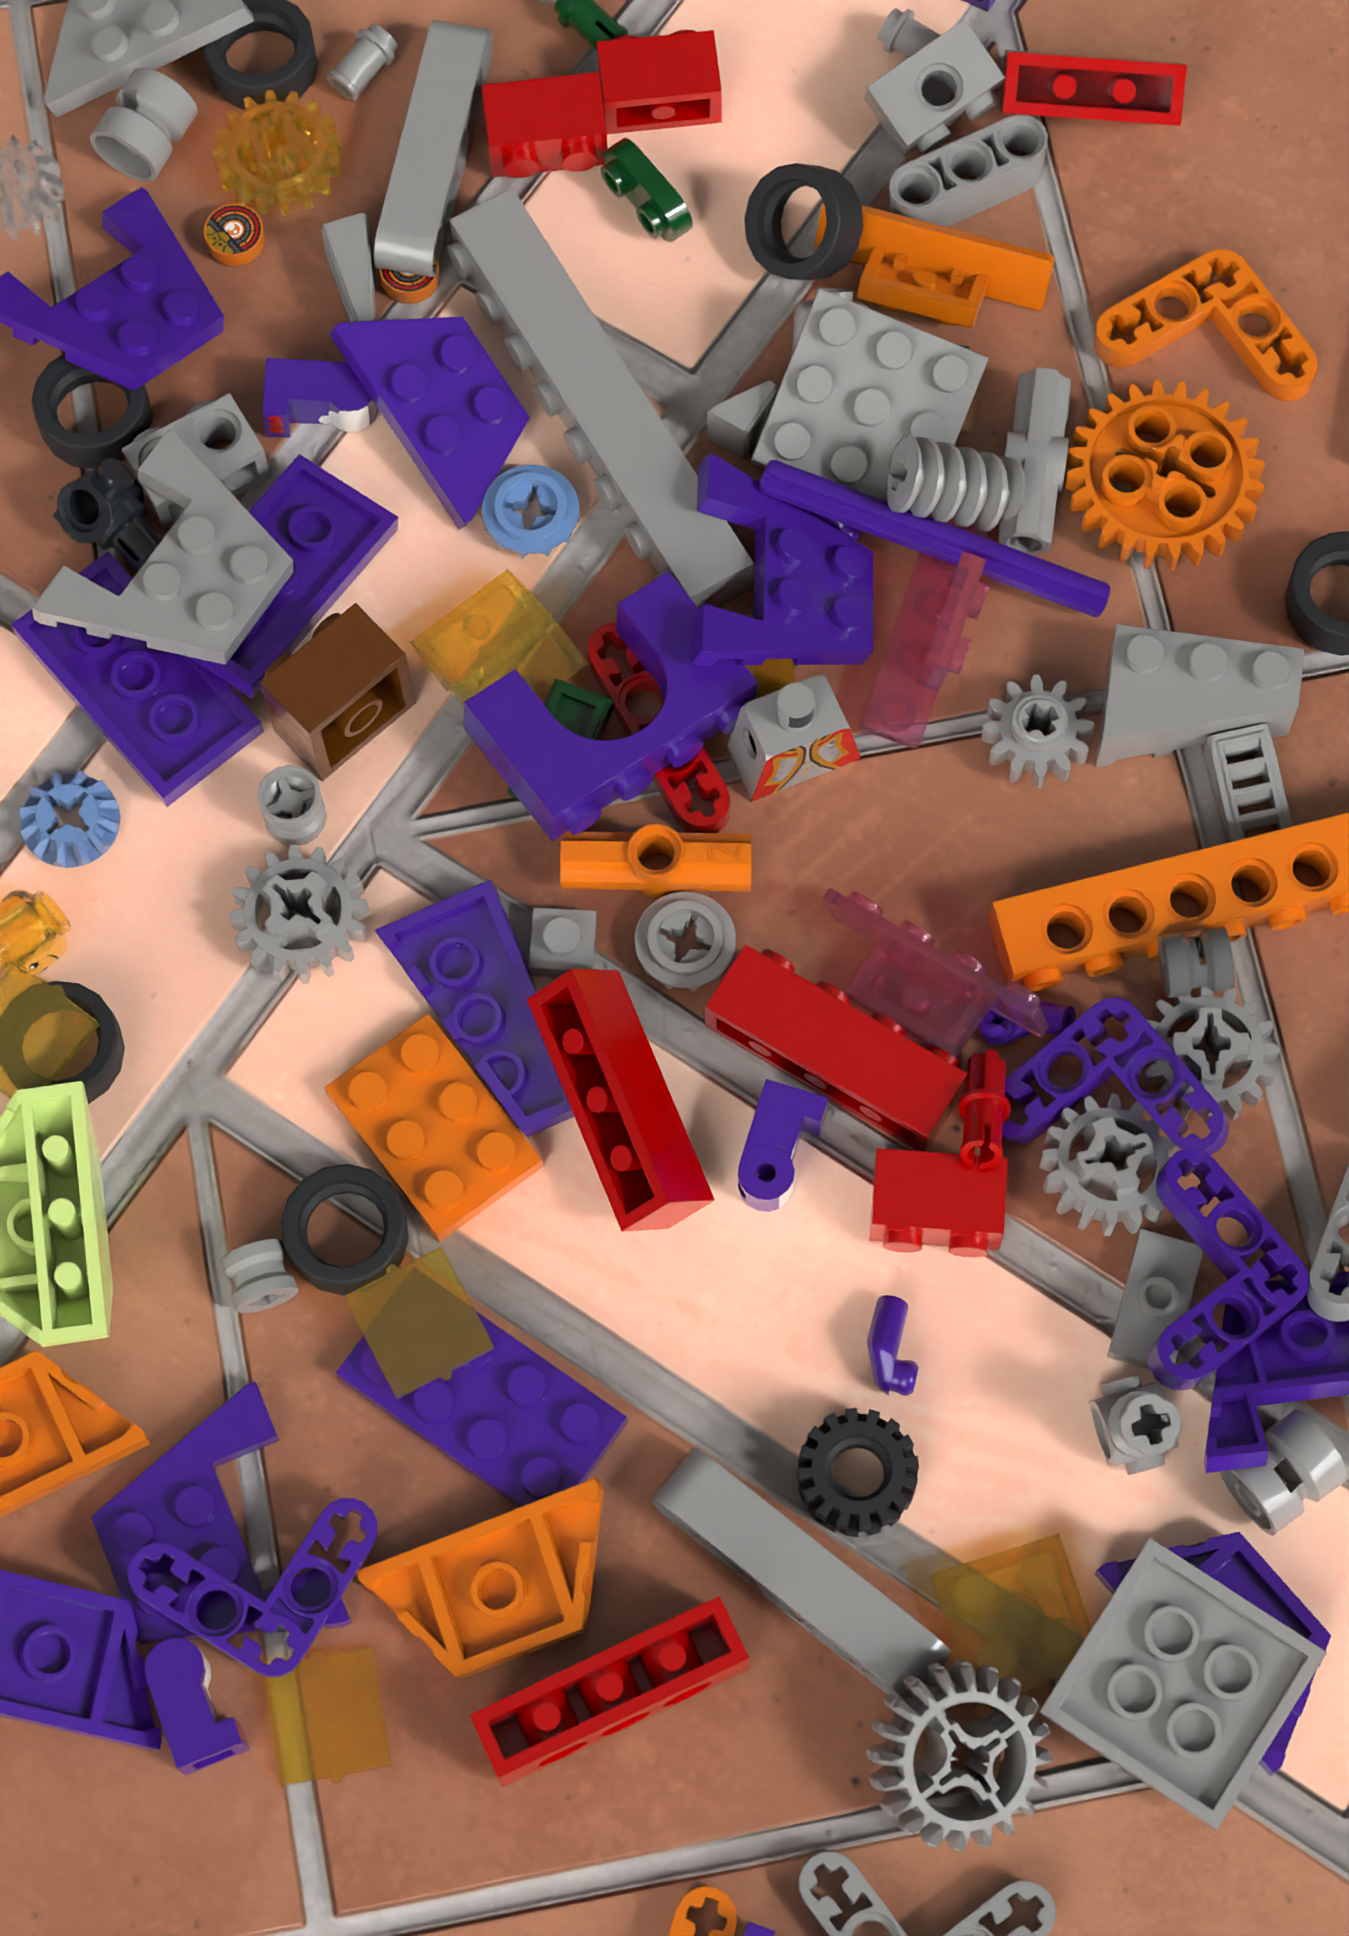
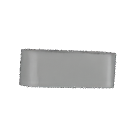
M1018 114L1010 116L902 165L895 170L890 178L887 212L949 227L1030 190L1038 184L1043 173L1048 140L1045 127L1039 120L1029 115ZM1022 151L1028 155L1015 156L1009 152ZM965 174L974 176L977 179L963 180L957 176ZM917 198L924 201V203L910 204L904 200Z

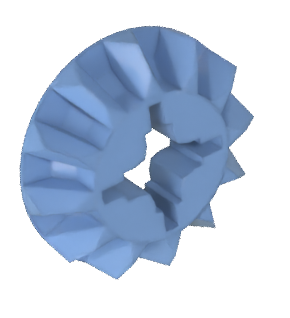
M523 465L509 469L498 476L485 493L482 504L485 530L494 538L499 549L505 547L515 551L522 559L527 554L543 553L548 557L553 548L562 542L569 543L572 531L576 524L579 523V500L577 493L566 477L551 468L541 465ZM535 493L540 505V512L547 516H537L534 520V525H530V530L525 529V524H523L522 514L516 512V510H526L529 502H532L533 494Z
M78 770L76 774L67 775L53 772L51 778L40 786L31 785L29 798L24 807H19L21 818L20 833L28 849L41 861L56 867H79L97 860L112 846L120 827V810L112 792L103 780L98 781L89 777L81 770ZM57 805L59 808L63 806L70 811L77 805L81 806L78 813L87 831L84 832L81 828H75L70 824H65L60 829L56 828L59 820L53 806Z

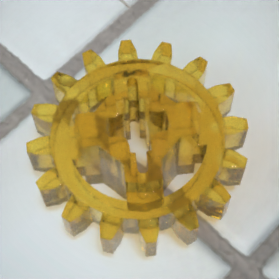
M273 90L267 91L265 103L257 105L250 97L245 98L246 112L240 115L229 110L225 114L228 129H216L214 134L218 149L213 151V158L216 170L219 171L223 189L225 191L234 189L237 204L246 205L252 199H255L258 213L261 215L266 214L271 204H279L283 216L290 214L291 203L299 201L307 210L312 208L310 194L316 191L327 196L331 192L328 177H340L341 174L339 156L343 155L340 135L336 133L334 118L332 115L321 116L319 102L315 99L301 107L298 93L291 91L285 102H277ZM310 137L313 139L315 144H311ZM240 161L245 162L246 169L242 166ZM248 171L257 172L256 176L252 175Z

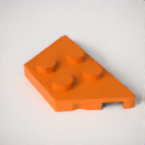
M38 1350L0 1368V1518L151 1444L147 1435L140 1427L124 1418L99 1396L66 1374L62 1368Z
M594 1478L360 1569L357 1572L359 1581L368 1590H372L397 1615V1619L415 1637H419L433 1651V1655L456 1678L460 1679L587 1631L602 1511L604 1489L601 1481Z

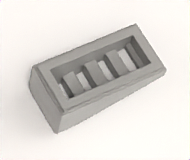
M359 213L323 224L321 233L325 256L349 321H376L373 247L370 225L366 214Z
M1259 724L1209 736L1206 740L1203 756L1228 842L1245 839L1243 831L1274 824L1276 831L1293 827L1268 725ZM1251 755L1255 756V759H1250L1227 765L1228 760L1247 757ZM1257 776L1261 777L1262 784L1233 790L1232 782ZM1268 801L1270 809L1239 815L1237 807Z

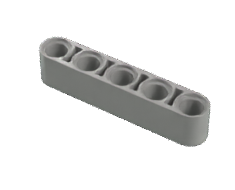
M432 20L376 232L374 245L375 268L436 277L437 272H433V261L436 255L440 267L450 227L449 219L453 215L483 95L482 85L486 83L491 62L492 29Z
M692 1448L650 1500L657 1510L887 1695L892 1694L904 1701L909 1696L904 1686V1677L913 1675L925 1685H928V1664L938 1663L943 1666L952 1655L949 1648L932 1632L702 1451Z

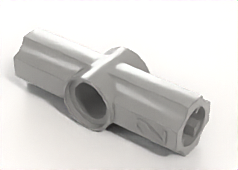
M1036 367L1029 372H1021L1019 375L1013 429L1007 433L1004 457L1016 458L1022 465L1025 475V492L1022 506L1015 517L1008 522L1000 520L998 528V543L1032 556L1042 552H1050L1057 492H1062L1069 438H1064L1069 413L1071 379L1064 377L1056 369Z

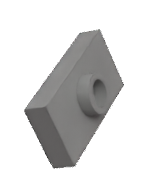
M1140 1229L1107 1355L1108 1358L1149 1369L1147 1357L1150 1346L1169 1325L1189 1310L1203 1250L1198 1244ZM1174 1350L1170 1356L1174 1364L1178 1354L1177 1350Z

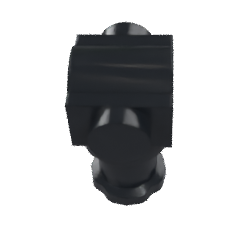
M105 459L97 469L68 483L59 492L57 510L52 516L60 523L63 531L79 543L96 542L103 550L113 547L136 571L135 575L163 540L157 531L143 518L147 508L143 505L144 494L141 484L134 478L130 468L117 459Z

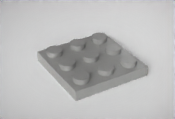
M819 288L750 463L765 468L770 460H777L888 502L887 475L891 455L901 438L910 434L913 438L924 437L932 439L935 443L946 442L955 445L989 358Z
M1149 1538L1039 1713L1214 1830H1217L1327 1652Z

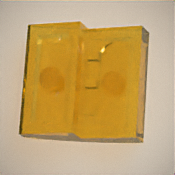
M509 569L505 570L410 641V644L447 692L451 689L463 707L464 701L514 669L520 673L541 700L549 694L555 678L567 681L589 664L548 611Z

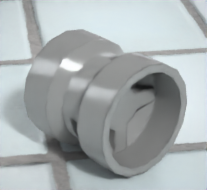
M286 765L277 767L266 774L259 785L257 797L266 828L271 836L280 843L290 846L308 844L316 839L325 827L327 815L318 781L312 773L299 766Z

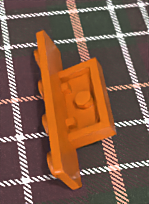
M824 203L821 206L814 245L815 251L823 240L827 224ZM861 205L863 230L858 249L850 259L851 262L866 265L860 278L857 293L858 299L876 303L884 309L904 310L930 317L944 325H960L968 328H973L984 297L1037 311L1043 309L1055 263L1053 255Z

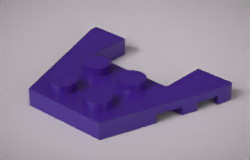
M140 187L102 211V229L134 255L61 302L51 307L9 271L0 276V323L13 328V337L31 345L42 341L65 351L66 361L134 391L222 333L224 324L222 311L152 197L143 187Z
M708 454L698 467L697 512L755 530L753 618L703 604L693 616L692 664L714 666L718 659H739L740 665H761L766 659H792L794 665L863 664L873 652V551L808 511L762 494L759 491V481L718 456Z
M1349 1271L1337 1274L1335 1283L1329 1288L1330 1293L1335 1295L1342 1294V1291L1348 1285ZM1285 1279L1266 1281L1264 1284L1273 1293L1277 1289H1283L1287 1282ZM1306 1294L1288 1314L1216 1369L1204 1457L1206 1473L1266 1466L1268 1448L1256 1406L1349 1395V1320L1336 1322L1322 1318L1312 1310ZM1225 1304L1222 1331L1230 1335L1242 1334L1245 1328L1244 1318L1236 1308Z
M256 1382L244 1386L91 1516L121 1598L131 1601L138 1631L136 1638L141 1644L160 1643L164 1639L175 1637L186 1640L201 1639L143 1603L133 1593L128 1581V1566L133 1555L141 1547L150 1543L165 1542L177 1547L263 1602L267 1600L275 1587L273 1586L266 1590L262 1589L216 1471V1468L222 1464L280 1441ZM164 1556L158 1564L147 1560L141 1568V1571L148 1578L144 1588L154 1593L157 1587L164 1585L180 1594V1598L171 1607L183 1613L190 1592L205 1578L192 1572L190 1582L186 1585L171 1573V1565L174 1562L171 1558ZM317 1569L294 1577L291 1584V1593L294 1600L305 1607H317L323 1604L331 1592V1584L328 1577ZM212 1591L205 1594L197 1605V1618L199 1622L211 1630H221L228 1627L234 1621L237 1613L234 1599L222 1591ZM342 1597L323 1627L327 1629L339 1628L352 1624ZM249 1608L244 1626L237 1634L261 1632L253 1627V1623L262 1614L253 1608ZM278 1628V1630L276 1631V1633L287 1632V1631H286V1630H283V1629H281V1628Z

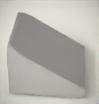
M768 380L711 407L707 412V437L743 459L749 456L757 445L776 397L777 385Z

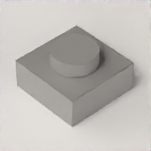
M533 908L529 959L531 976L560 977L570 969H594L597 912L592 910Z

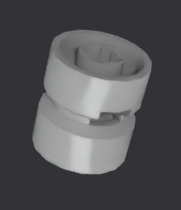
M141 67L133 70L115 99L117 106L108 108L91 134L90 141L98 155L120 173L134 180L152 182L156 179L173 152L170 141L180 142L198 114V109L190 94L178 83L153 69Z
M1296 1409L1265 1431L1264 1437L1268 1448L1266 1466L1220 1471L1228 1490L1243 1511L1260 1529L1272 1536L1303 1514L1304 1499L1307 1498L1319 1502L1349 1478L1347 1467L1330 1439L1310 1417ZM1274 1467L1281 1475V1477L1285 1480V1482L1287 1483L1286 1485L1283 1483V1481L1280 1479L1277 1473L1273 1470Z

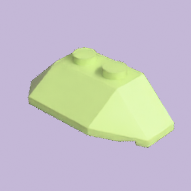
M82 1081L16 1090L6 1105L7 1109L0 1116V1317L42 1347L109 1338L113 1282L101 1163L84 1084Z

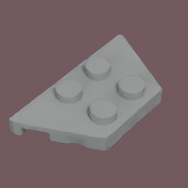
M68 0L44 95L45 105L57 118L123 86L134 69L143 67L155 70L253 22V15L242 0Z

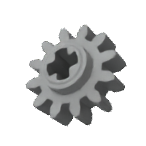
M1034 675L1031 679L1029 691L1022 692L1020 686L1010 681L1007 683L1005 691L1006 703L1002 700L990 699L987 716L991 721L983 724L981 740L990 744L996 743L990 751V765H999L1006 760L1011 763L1008 776L1010 782L1014 783L1022 776L1023 771L1032 772L1034 786L1042 788L1047 771L1052 770L1059 780L1065 782L1068 780L1071 770L1070 761L1077 764H1085L1089 748L1084 742L1092 738L1094 722L1086 719L1079 720L1085 710L1087 702L1085 698H1075L1070 702L1064 700L1067 687L1065 681H1059L1053 687V690L1048 692L1043 690L1041 677ZM1032 726L1034 730L1028 733L1026 731L1027 728ZM1047 730L1049 733L1047 736H1044L1041 731Z

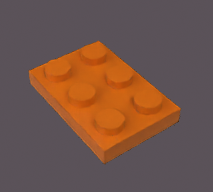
M429 1013L324 1087L329 1099L439 1243L544 1167L542 1158Z

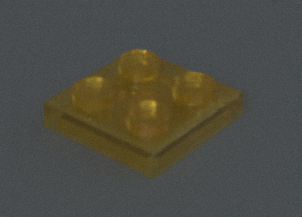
M1059 1534L931 1574L930 1580L957 1660L961 1659L969 1662L974 1673L983 1663L991 1665L998 1670L999 1680L1010 1676L1021 1683L1020 1692L1060 1680L1092 1630ZM972 1702L973 1707L984 1704L979 1702Z

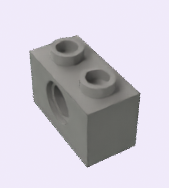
M964 18L867 86L865 101L904 157L916 149H919L921 154L925 155L951 136L948 127L960 118L967 115L971 121H974L997 105L1000 99L996 93L1002 89L1005 76ZM942 81L950 86L954 99L944 106H934L924 99L921 89L929 82Z

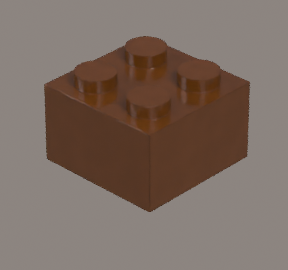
M354 603L342 614L334 613L325 618L315 629L310 641L294 654L287 652L279 656L268 667L264 679L260 681L274 731L322 781L416 704L406 653L357 603Z

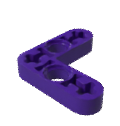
M1116 997L1103 999L1093 1005L1005 1079L1004 1096L1009 1101L1014 1099L1017 1103L1023 1105L1032 1099L1037 1093L1028 1084L1035 1078L1040 1087L1055 1099L1046 1106L1045 1102L1038 1096L1024 1109L1026 1116L1029 1118L1025 1124L1019 1127L1011 1120L1003 1125L1002 1139L1013 1144H1025L1038 1138L1060 1119L1061 1113L1066 1107L1073 1109L1114 1073L1180 1150L1206 1152L1212 1155L1225 1144L1229 1134L1228 1118L1216 1100L1138 1009L1127 1000ZM1113 1016L1117 1021L1122 1022L1130 1017L1131 1019L1124 1026L1129 1034L1124 1041L1118 1043L1116 1039L1110 1037L1095 1048L1104 1057L1096 1065L1089 1052L1078 1042L1086 1036L1089 1042L1095 1046L1108 1033L1103 1025L1108 1018ZM1063 1055L1079 1057L1083 1063V1072L1078 1082L1065 1088L1054 1086L1049 1076V1071L1054 1061ZM1161 1060L1168 1062L1173 1067L1174 1072L1172 1084L1161 1093L1151 1094L1143 1091L1139 1084L1141 1070L1152 1061ZM1188 1087L1194 1089L1193 1092L1184 1095ZM1183 1097L1198 1116L1204 1117L1211 1112L1213 1115L1206 1122L1211 1130L1209 1135L1200 1139L1196 1134L1192 1133L1183 1138L1182 1135L1187 1132L1189 1127L1172 1105ZM1170 1107L1164 1116L1160 1114V1110Z
M1182 1149L1175 1152L1158 1172L1156 1179L1157 1194L1165 1207L1228 1281L1169 1325L1150 1346L1147 1357L1150 1371L1158 1382L1173 1390H1188L1199 1384L1288 1314L1307 1294L1310 1284L1308 1271L1300 1258L1217 1161L1206 1152H1190ZM1193 1173L1198 1177L1200 1183L1197 1187L1193 1186L1184 1190L1177 1181L1181 1176L1186 1177ZM1216 1197L1220 1203L1205 1217L1200 1212V1209L1205 1204L1208 1205ZM1230 1217L1240 1222L1247 1231V1244L1243 1247H1233L1226 1244L1217 1233V1220ZM1259 1247L1264 1255L1248 1268L1244 1262ZM1280 1274L1287 1284L1283 1289H1277L1272 1293L1264 1283L1269 1277L1272 1278ZM1219 1304H1227L1236 1308L1244 1318V1332L1240 1335H1230L1218 1328L1213 1317L1214 1307ZM1199 1335L1202 1342L1206 1345L1191 1358L1189 1363L1185 1362L1179 1366L1175 1365L1170 1359L1174 1350L1183 1349Z
M341 1498L330 1503L321 1512L265 1602L182 1550L165 1542L150 1543L141 1547L133 1555L128 1566V1581L133 1593L154 1610L258 1675L266 1678H281L292 1673L301 1663L370 1553L378 1534L377 1519L373 1510L357 1499ZM353 1512L362 1518L359 1530L366 1537L360 1544L349 1540L343 1547L337 1560L350 1563V1566L341 1575L328 1560L309 1555L308 1553L315 1543H318L326 1553L336 1534L335 1529L329 1525L330 1520L334 1516L345 1520ZM164 1556L171 1558L174 1561L171 1565V1573L186 1585L190 1582L192 1572L205 1578L190 1592L183 1613L171 1607L180 1598V1594L164 1585L157 1587L154 1593L144 1588L148 1578L141 1571V1568L147 1560L158 1564ZM305 1569L322 1571L328 1577L331 1584V1592L328 1599L317 1607L300 1605L294 1600L291 1593L293 1578ZM212 1591H222L229 1594L236 1604L237 1613L234 1621L228 1627L221 1630L208 1629L197 1618L199 1600L205 1594ZM249 1608H253L262 1614L253 1623V1627L264 1634L272 1636L278 1628L289 1633L286 1646L293 1653L287 1661L276 1657L270 1665L262 1663L259 1660L262 1654V1647L247 1636L243 1640L241 1649H237L228 1643L243 1628Z

